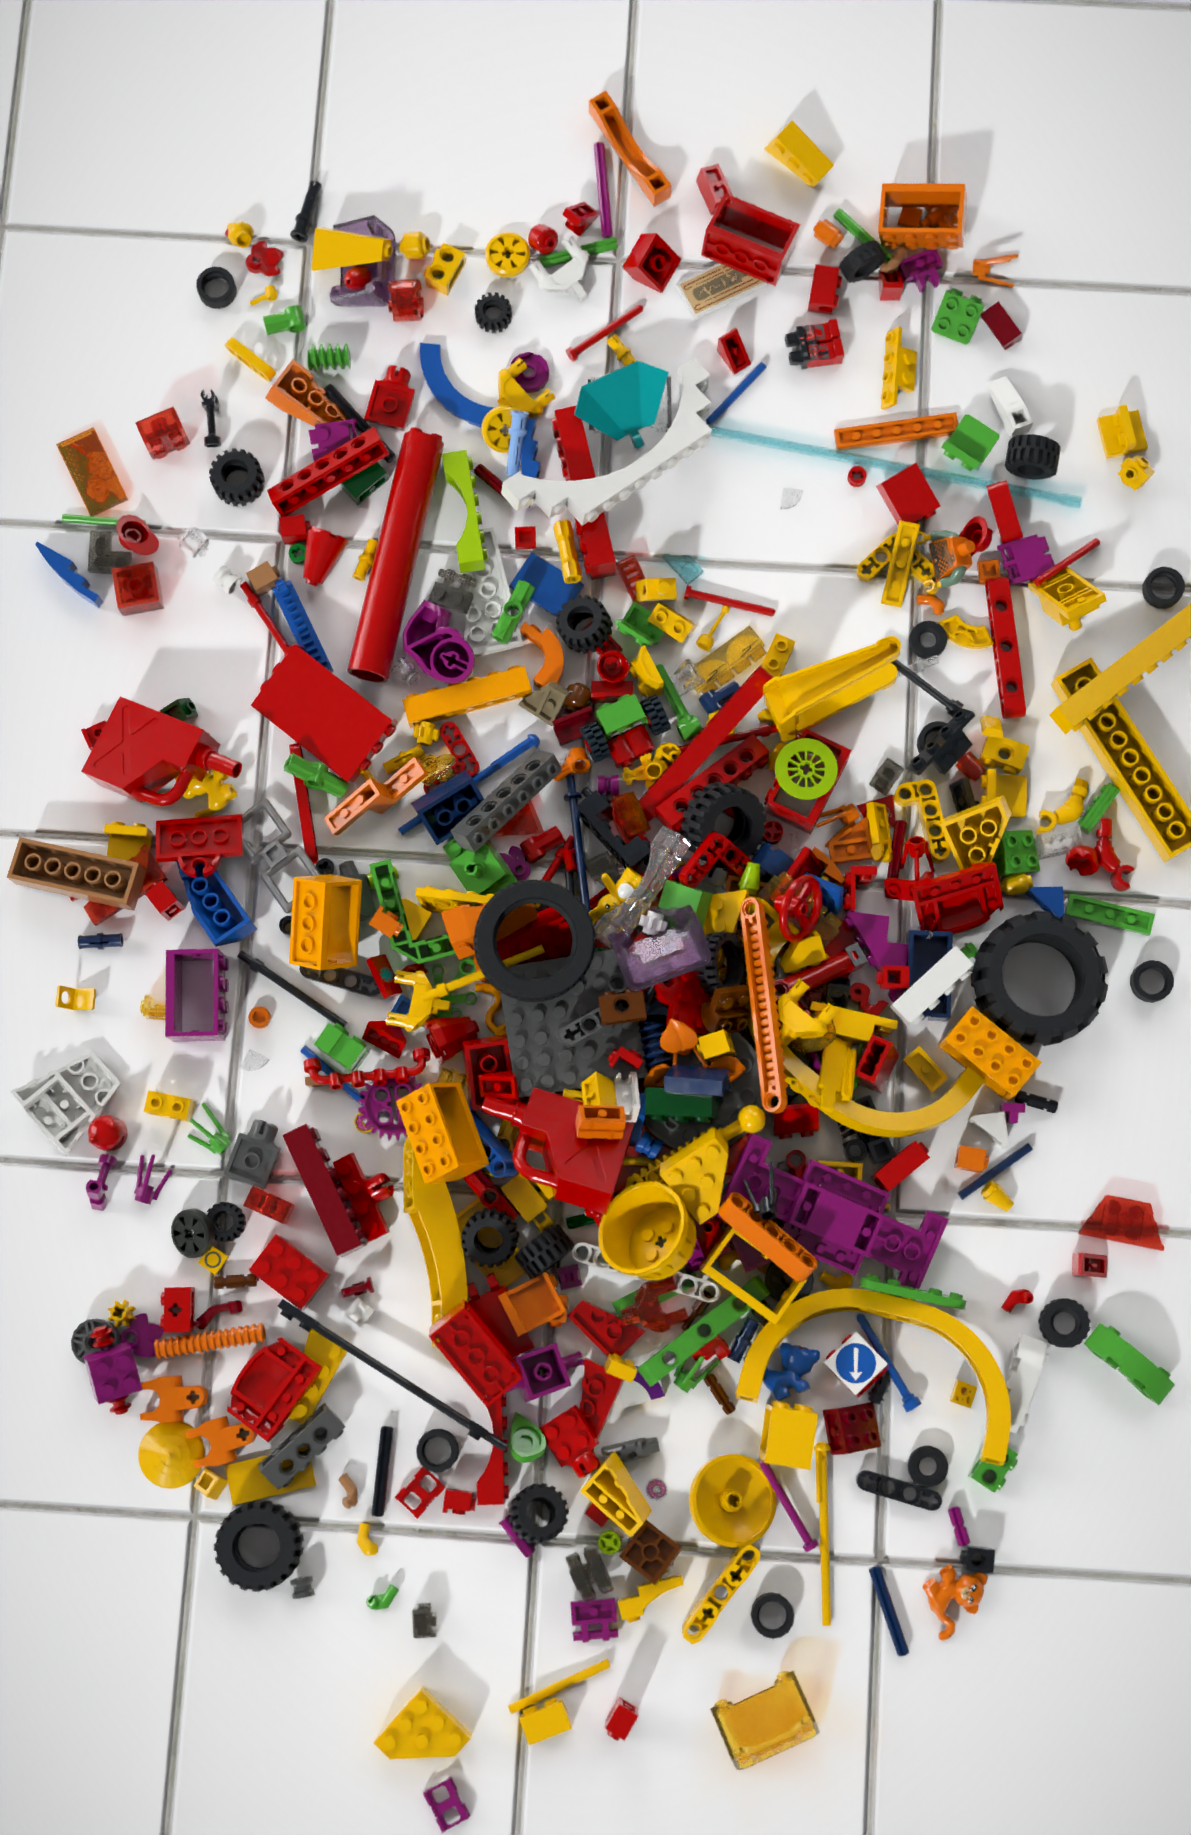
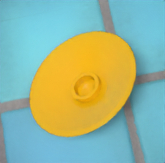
M182 1421L158 1423L144 1435L139 1446L138 1461L143 1474L151 1483L162 1488L174 1489L185 1486L199 1474L202 1467L195 1468L193 1462L205 1457V1449L200 1436L187 1438L186 1432L194 1429L192 1426Z

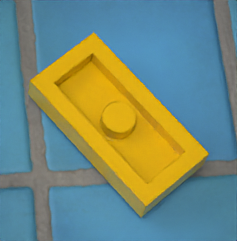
M920 1046L902 1060L931 1093L948 1079L946 1074Z

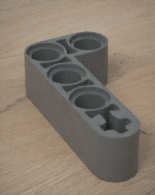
M621 973L611 975L608 980L609 991H615L616 994L625 993L624 990L632 988L627 978ZM614 980L623 981L624 987L620 990L614 989L611 985ZM623 1001L618 1002L615 1006L620 1012L627 1010L622 1004ZM597 1008L566 1025L561 1030V1041L567 1047H575L613 1025L602 1026L600 1009ZM588 1020H593L596 1023V1028L588 1031L584 1028V1023ZM580 1025L581 1032L584 1034L583 1036H581L579 1032L574 1035V1041H571L570 1039H565L567 1037L568 1031H570L571 1034H574L578 1031V1028L576 1026Z

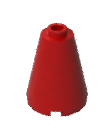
M309 526L303 578L306 579L305 583L318 587V584L323 585L348 545L349 540L339 535L336 536L329 531Z

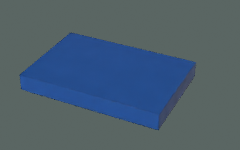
M532 552L509 585V588L514 591L519 580L530 583L535 587L530 601L559 618L557 615L558 611L563 609L561 606L564 603L567 605L569 603L568 600L571 598L575 600L576 596L584 588V584L581 582L565 583L562 570Z

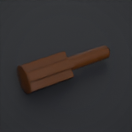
M704 1290L706 1298L711 1299L714 1297L709 1291ZM697 1299L691 1307L692 1313L681 1329L687 1330L698 1314L702 1316L711 1302Z

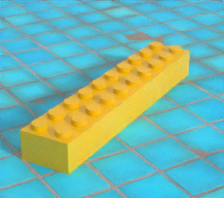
M1090 657L1057 676L1051 683V687L1061 703H1063L1101 672ZM1115 696L1113 697L1115 701L1106 709L1103 707L1099 708L1098 711L1100 713L1091 721L1088 718L1083 721L1085 725L1079 731L1113 784L1120 789V795L1163 862L1166 863L1191 848V811L1119 699Z

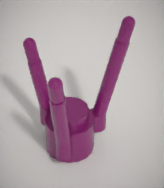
M154 1154L151 1155L143 1183L144 1155L140 1156L137 1183L134 1191L136 1194L134 1200L150 1205L152 1199L157 1200L160 1191L172 1173V1170L169 1169L156 1190L153 1191L154 1187L148 1185L155 1160Z

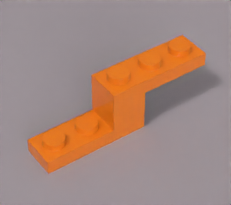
M414 757L384 783L371 778L325 816L324 820L333 835L339 836L368 810L382 815L429 774L420 760Z

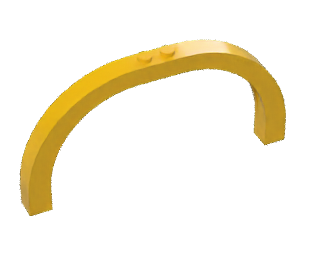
M776 921L769 928V933H767L770 938L768 943L771 946L769 951L773 957L770 959L772 963L778 952L788 941L783 937L779 924ZM747 976V977H744V979L746 980V983H745V984L748 985V976ZM749 996V1001L745 1007L751 1012L747 1021V1025L750 1034L755 1042L751 1002ZM781 1044V1047L784 1049L782 1056L785 1058L783 1065L786 1067L784 1073L787 1075L785 1081L793 1091L803 1095L810 1105L820 1109V1093L822 1088L818 1087L819 1075L797 1058L787 1046L785 1047ZM967 1067L960 1073L941 1099L922 1109L909 1112L874 1110L852 1100L843 1101L840 1098L841 1093L836 1095L832 1114L822 1109L820 1110L842 1125L869 1135L881 1137L913 1136L932 1130L948 1121L966 1106L985 1080L970 1067Z
M844 1288L817 1292L790 1304L776 1325L769 1321L759 1332L745 1357L735 1398L757 1404L765 1371L773 1353L793 1330L813 1318L834 1312H862L928 1329L946 1339L963 1354L972 1366L981 1384L986 1405V1428L980 1461L1003 1466L1005 1463L1011 1429V1407L1008 1390L1001 1370L991 1352L971 1329L958 1319L935 1307L915 1302V1299L899 1298L892 1294L864 1289Z

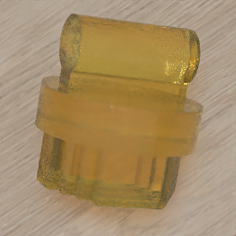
M442 1068L436 1083L460 1082L462 1089L464 1088L466 1082L465 1074L459 1073L455 1069L448 1070L447 1068Z

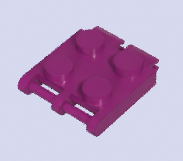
M356 419L316 424L315 429L308 430L311 445L318 444L319 447L312 449L314 462L357 437ZM349 424H351L353 438L350 436Z
M1035 534L997 546V550L1001 552L1004 561L1002 564L1003 568H1006L1010 579V586L1033 580L1055 566L1052 555H1044V553L1050 550L1045 536L1038 538V535Z

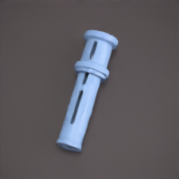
M511 410L510 412L512 420L511 428L508 429V432L511 436L505 474L512 476L519 472L523 437L527 434L525 426L529 413L520 410Z

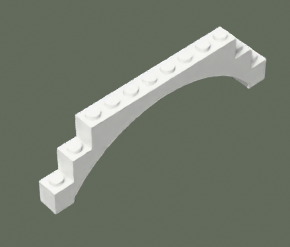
M695 358L679 368L676 378L680 390L677 414L664 437L652 450L636 462L607 475L576 481L537 479L523 476L518 472L503 482L501 494L516 511L523 507L528 508L535 502L549 518L556 514L560 515L567 509L582 526L587 522H593L598 518L599 514L604 511H610L617 502L626 500L632 492L643 489L647 482L652 479H658L668 468L673 469L680 460L689 458L698 448L702 449L708 445L712 429L703 420L709 415L711 401L703 392L709 386L710 374Z

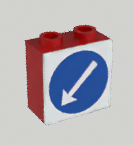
M855 1332L853 1335L849 1334L842 1341L843 1345L837 1351L835 1349L826 1356L824 1363L837 1379L858 1399L889 1369V1366Z

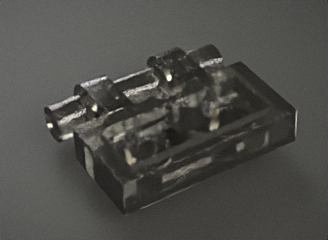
M440 569L438 576L444 578L443 584L435 582L428 601L438 606L467 614L474 594L468 592L470 586L476 587L478 580L465 573L463 575L458 574L455 570ZM454 581L460 583L459 589L452 587Z

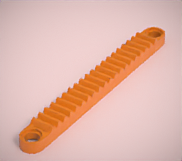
M749 897L741 903L740 916L762 1104L768 1112L781 1113L787 1106L786 1087H788V1084L785 1082L787 1075L784 1073L786 1067L783 1065L785 1058L782 1056L784 1049L781 1047L783 1041L780 1039L782 1033L779 1030L781 1024L778 1021L780 1016L777 1013L779 1007L775 1002L778 999L775 996L776 988L773 985L776 982L773 979L774 971L771 968L773 963L770 959L773 957L769 951L771 946L768 943L770 941L767 934L769 929L766 926L768 921L765 918L763 903L760 900ZM751 904H755L756 910L750 915L748 909ZM774 1096H777L779 1102L778 1105L773 1108L771 1106V1100Z

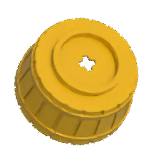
M646 1181L624 1189L611 1201L607 1214L602 1216L598 1232V1242L602 1256L611 1267L624 1274L638 1276L646 1280L665 1279L681 1270L693 1254L696 1244L694 1220L686 1210L681 1198L665 1184ZM659 1237L666 1239V1242L663 1243L664 1247L660 1248L659 1245L656 1246V1243L659 1241Z

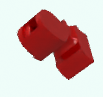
M857 982L852 984L848 999L852 1003L860 1004L858 1010L862 1013L879 1016L889 1003L884 1000H879L876 1005H870L868 999L871 989L863 983Z

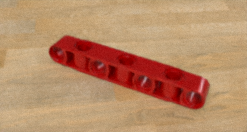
M1008 577L986 579L985 591L1002 718L1025 717L1026 705ZM1001 604L1004 606L1005 610L1000 611L996 608L995 605ZM1001 645H1008L1010 651L1002 650ZM1006 685L1014 686L1015 692L1008 691Z

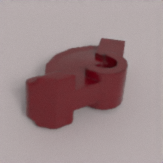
M367 1277L366 1283L362 1281L341 1289L343 1298L352 1295H362L367 1293V1290L370 1293H374L372 1277Z

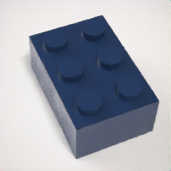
M464 770L413 801L411 805L436 845H439L453 836L451 830L480 804L484 798L472 777Z

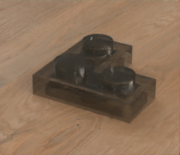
M90 531L87 571L100 574H131L132 553L112 551L113 533L111 531Z

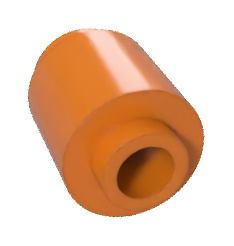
M827 219L819 220L813 228L815 232L814 237L829 248L836 249L844 238L841 230Z

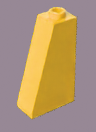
M324 227L315 228L311 270H327L389 261L393 251L391 239Z

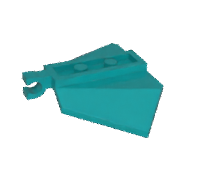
M641 361L633 362L581 386L574 415L616 441L629 435L634 448L638 449L645 445L638 430L655 424L669 372Z

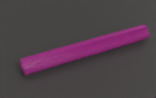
M603 142L594 143V157L601 233L603 238H611L613 231L605 145Z

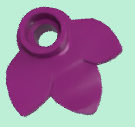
M511 846L508 854L499 853L517 881H524L530 876V865L525 861V854L520 848ZM518 867H523L521 873H516Z
M147 1313L134 1316L136 1320L131 1319L129 1328H126L121 1333L120 1343L128 1342L132 1350L140 1357L155 1356L153 1343L162 1337L164 1328L157 1324H148ZM131 1334L135 1336L133 1343L128 1341V1337Z

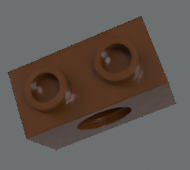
M638 988L624 990L625 993L616 994L615 991L602 993V996L598 997L602 1026L645 1021L647 1017L643 991H638ZM620 1001L626 1002L629 1006L624 1012L618 1011L615 1007Z

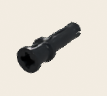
M314 180L309 182L301 211L295 217L294 230H291L290 236L296 241L306 242L308 240L307 233L309 227L313 224L312 214L322 188V184L316 181L315 186Z

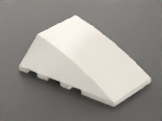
M92 1051L57 1070L54 1069L48 1072L47 1075L31 1080L26 1085L9 1092L52 1144L67 1156L121 1083Z

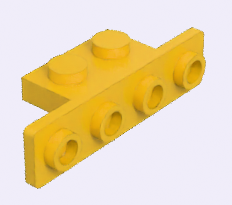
M899 326L888 331L885 337L886 345L881 394V409L883 410L897 404L898 389L907 393L915 391L917 352L901 346L902 328Z

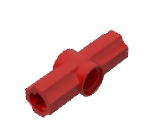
M482 1169L463 1177L464 1181L478 1195L482 1205L490 1210L494 1207L499 1212L502 1210L506 1211L505 1215H511L513 1217L512 1221L520 1215L518 1210L503 1195L501 1188L494 1184ZM486 1192H494L496 1195V1199H488L486 1196Z

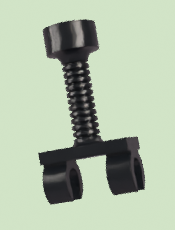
M203 389L200 394L203 400L201 405L207 413L208 436L204 437V446L208 448L220 447L221 437L216 435L215 412H219V400L212 389L211 397L208 399V395L205 396Z

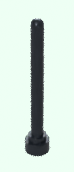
M897 659L891 662V664L895 665L897 671L943 704L948 711L947 714L951 717L964 706L959 700L955 701L954 699L950 700Z

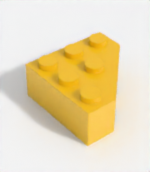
M1004 795L945 817L940 823L960 870L971 867V864L993 861L1012 816Z
M715 1127L660 1163V1176L681 1198L685 1207L699 1225L718 1213L728 1158V1143Z
M422 1686L377 1736L373 1744L390 1760L455 1757L470 1741L472 1733Z

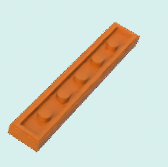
M953 412L834 429L836 450L843 451L949 436L957 428L958 418L957 413Z

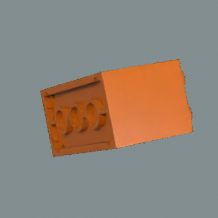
M882 183L878 226L881 245L886 249L905 247L910 250L917 249V247H925L929 250H935L938 247H946L949 250L963 248L967 210L966 185ZM889 207L959 208L957 210L958 228H887Z

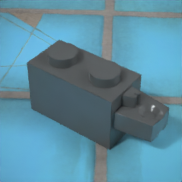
M353 860L341 863L339 865L340 876L362 880L360 921L374 916L376 908L366 875L358 873Z

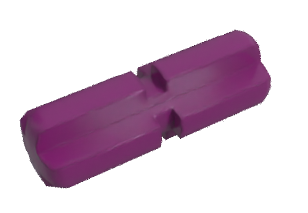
M960 1507L949 1508L948 1513L952 1526L955 1527L953 1530L958 1545L966 1546L970 1544L967 1529L963 1525L965 1522Z

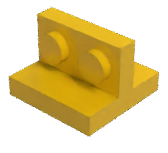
M1122 405L1117 408L1115 414L1098 417L1096 420L1106 459L1147 451L1148 445L1139 410L1128 411L1127 405Z

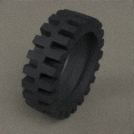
M732 932L707 934L699 944L701 948L697 949L699 957H696V962L699 963V966H696V971L700 973L697 977L698 980H702L700 985L704 988L703 991L708 993L710 997H713L716 988L744 985L746 983L744 977H747L744 946H741L742 941ZM720 947L724 950L727 960V973L724 983L719 977L717 968Z

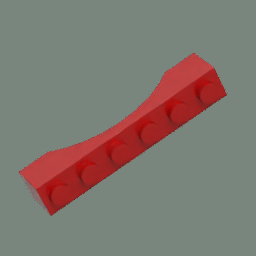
M505 1393L487 1409L492 1421L493 1434L508 1443V1439H504L503 1430H507V1416H503V1407H507V1394ZM493 1445L490 1460L484 1473L477 1481V1505H504L505 1499H509V1485H505V1476H509L508 1462H504V1453H508V1446L503 1452Z

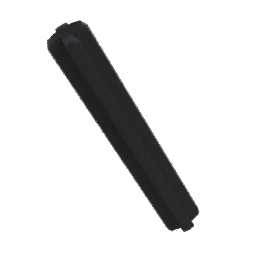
M382 1426L380 1430L371 1512L372 1516L382 1517L384 1515L393 1427Z

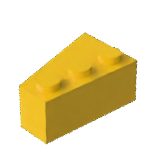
M793 120L764 148V150L812 188L834 166Z
M615 1450L580 1490L582 1494L630 1537L643 1525L652 1512L651 1507Z

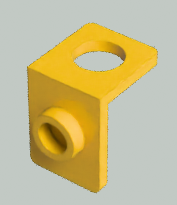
M58 985L55 1006L68 1010H94L96 989H75ZM65 991L68 994L66 1004L62 1001V994Z

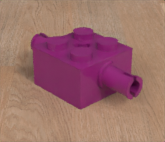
M557 1343L515 1357L514 1360L522 1368L523 1379L507 1392L519 1388L526 1403L572 1386L567 1370L584 1365V1359L574 1361V1359L582 1357L581 1352L578 1351L562 1358ZM539 1369L544 1370L545 1374L538 1376L537 1371Z

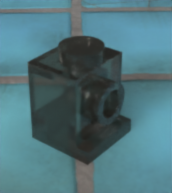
M430 1602L418 1603L417 1607L412 1609L413 1638L436 1637L438 1629L433 1630V1626H437L436 1612H432Z

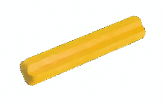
M846 1049L840 1095L843 1101H851L853 1097L856 1049Z

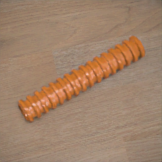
M259 1323L258 1326L256 1324H252L251 1327L245 1325V1328L238 1326V1329H235V1327H232L231 1330L226 1328L224 1331L220 1329L217 1332L210 1331L209 1334L204 1332L202 1335L197 1333L196 1336L194 1334H190L189 1337L183 1335V1338L176 1336V1339L170 1337L169 1340L164 1338L162 1341L158 1339L155 1340L154 1351L156 1358L162 1359L163 1356L164 1358H169L170 1355L175 1357L176 1354L178 1356H182L183 1353L189 1355L190 1352L196 1354V1351H199V1353H202L203 1350L208 1352L210 1349L214 1351L217 1348L224 1349L225 1346L230 1348L231 1345L237 1347L238 1344L240 1346H244L245 1343L251 1345V1342H254V1344H258V1341L264 1343L266 1332L264 1325Z

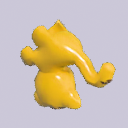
M212 770L213 775L208 771L202 782L195 779L191 780L186 792L183 794L184 798L190 799L196 795L208 793V808L196 812L194 818L209 817L221 811L231 800L238 796L232 784H224V781L229 778L228 775Z

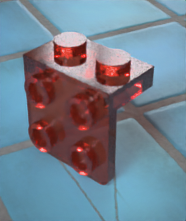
M634 791L614 796L610 800L613 805L611 806L613 808V822L620 837L626 844L637 835L641 838L651 830Z

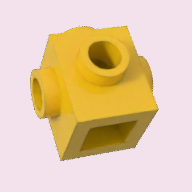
M1137 455L1133 458L1128 457L1120 465L1122 469L1117 474L1126 486H1130L1136 491L1153 476L1155 471L1149 466V462L1144 457Z

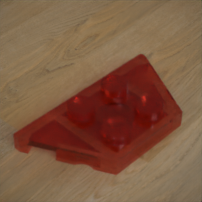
M1105 1195L1078 1231L1079 1235L1164 1251V1245L1161 1243L1158 1233L1159 1229L1153 1217L1154 1213L1151 1203Z

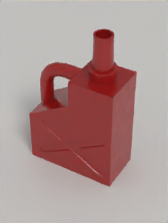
M120 696L81 772L101 787L140 803L145 801L152 805L163 807L178 801L186 792L192 779L202 782L208 771L215 770L237 778L242 771V763L220 754L218 749L221 744L204 729ZM179 776L170 791L163 794L157 793L159 789Z
M535 1087L532 1090L528 1104L521 1103L520 1101L515 1104L486 1095L481 1112L510 1121L511 1126L520 1127L513 1149L512 1160L515 1169L522 1177L532 1182L552 1187L554 1198L601 1214H607L635 1122H626L622 1139L577 1138L576 1116L578 1107L583 1105V1102ZM528 1149L542 1153L547 1172L536 1169L528 1164L526 1160Z

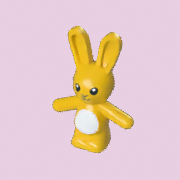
M626 867L616 884H614L607 873L601 876V880L610 894L603 896L598 906L588 912L591 915L593 924L600 917L604 916L598 929V937L601 940L608 938L614 919L621 915L624 904L641 908L646 905L644 899L632 897L646 880L630 867Z

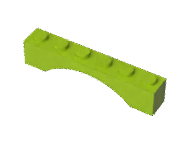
M466 450L442 453L446 482L458 492L467 508L466 526L456 544L460 573L485 570L484 562L488 561L487 549H482L481 544L485 543L484 530H479L478 526L482 524L481 512H476L475 507L480 505L478 493L473 494V488L477 487L475 475H470V470H474L472 457H467Z

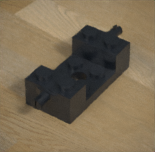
M585 787L581 794L586 798L576 806L580 820L624 869L630 867L638 874L651 869L655 875L659 874L662 868L653 858L655 855L652 852L653 847L646 839L641 840L638 835L628 844L618 834L615 836L610 831L612 828L609 825L614 819L612 815L613 808L610 806L611 801L604 793L600 795L597 790L592 792L588 787Z

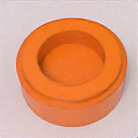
M257 1006L249 1012L248 1019L252 1026L262 1029L269 1025L271 1014L266 1008Z

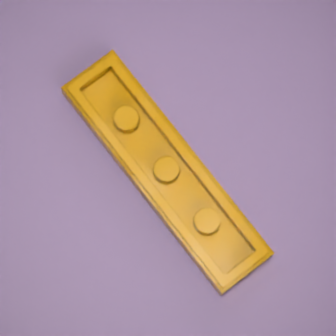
M899 520L881 604L902 607L920 524Z

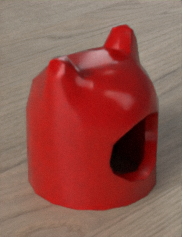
M111 1115L98 1116L90 1123L88 1128L89 1143L97 1149L107 1152L116 1151L121 1148L128 1136L127 1127L124 1122Z

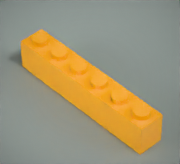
M515 665L509 667L504 672L493 671L482 678L478 676L471 677L464 683H450L442 689L431 688L424 694L418 695V693H413L402 699L411 729L414 726H420L422 721L433 723L524 698L530 695L532 690L525 666Z

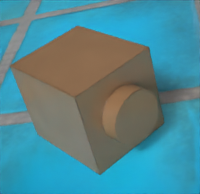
M268 561L246 573L259 597L271 591V588L276 586L275 582L281 577L276 566L271 567Z

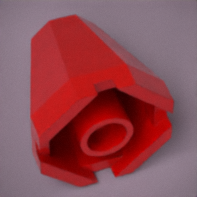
M470 1017L433 1018L426 1021L423 1025L424 1030L429 1029V1034L426 1035L434 1057L436 1059L440 1058L438 1061L440 1065L449 1062L462 1051L461 1041L476 1039L477 1032H479L477 1022L471 1020Z

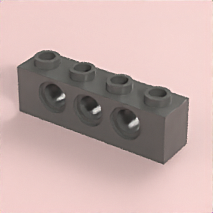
M326 1403L322 1404L258 1465L260 1472L278 1490L282 1486H288L298 1471L305 1470L315 1455L319 1456L322 1454L332 1439L336 1440L342 1435L343 1429L346 1426ZM318 1428H325L323 1435H314ZM301 1444H309L306 1451H298V1447ZM284 1460H292L289 1467H281V1463Z

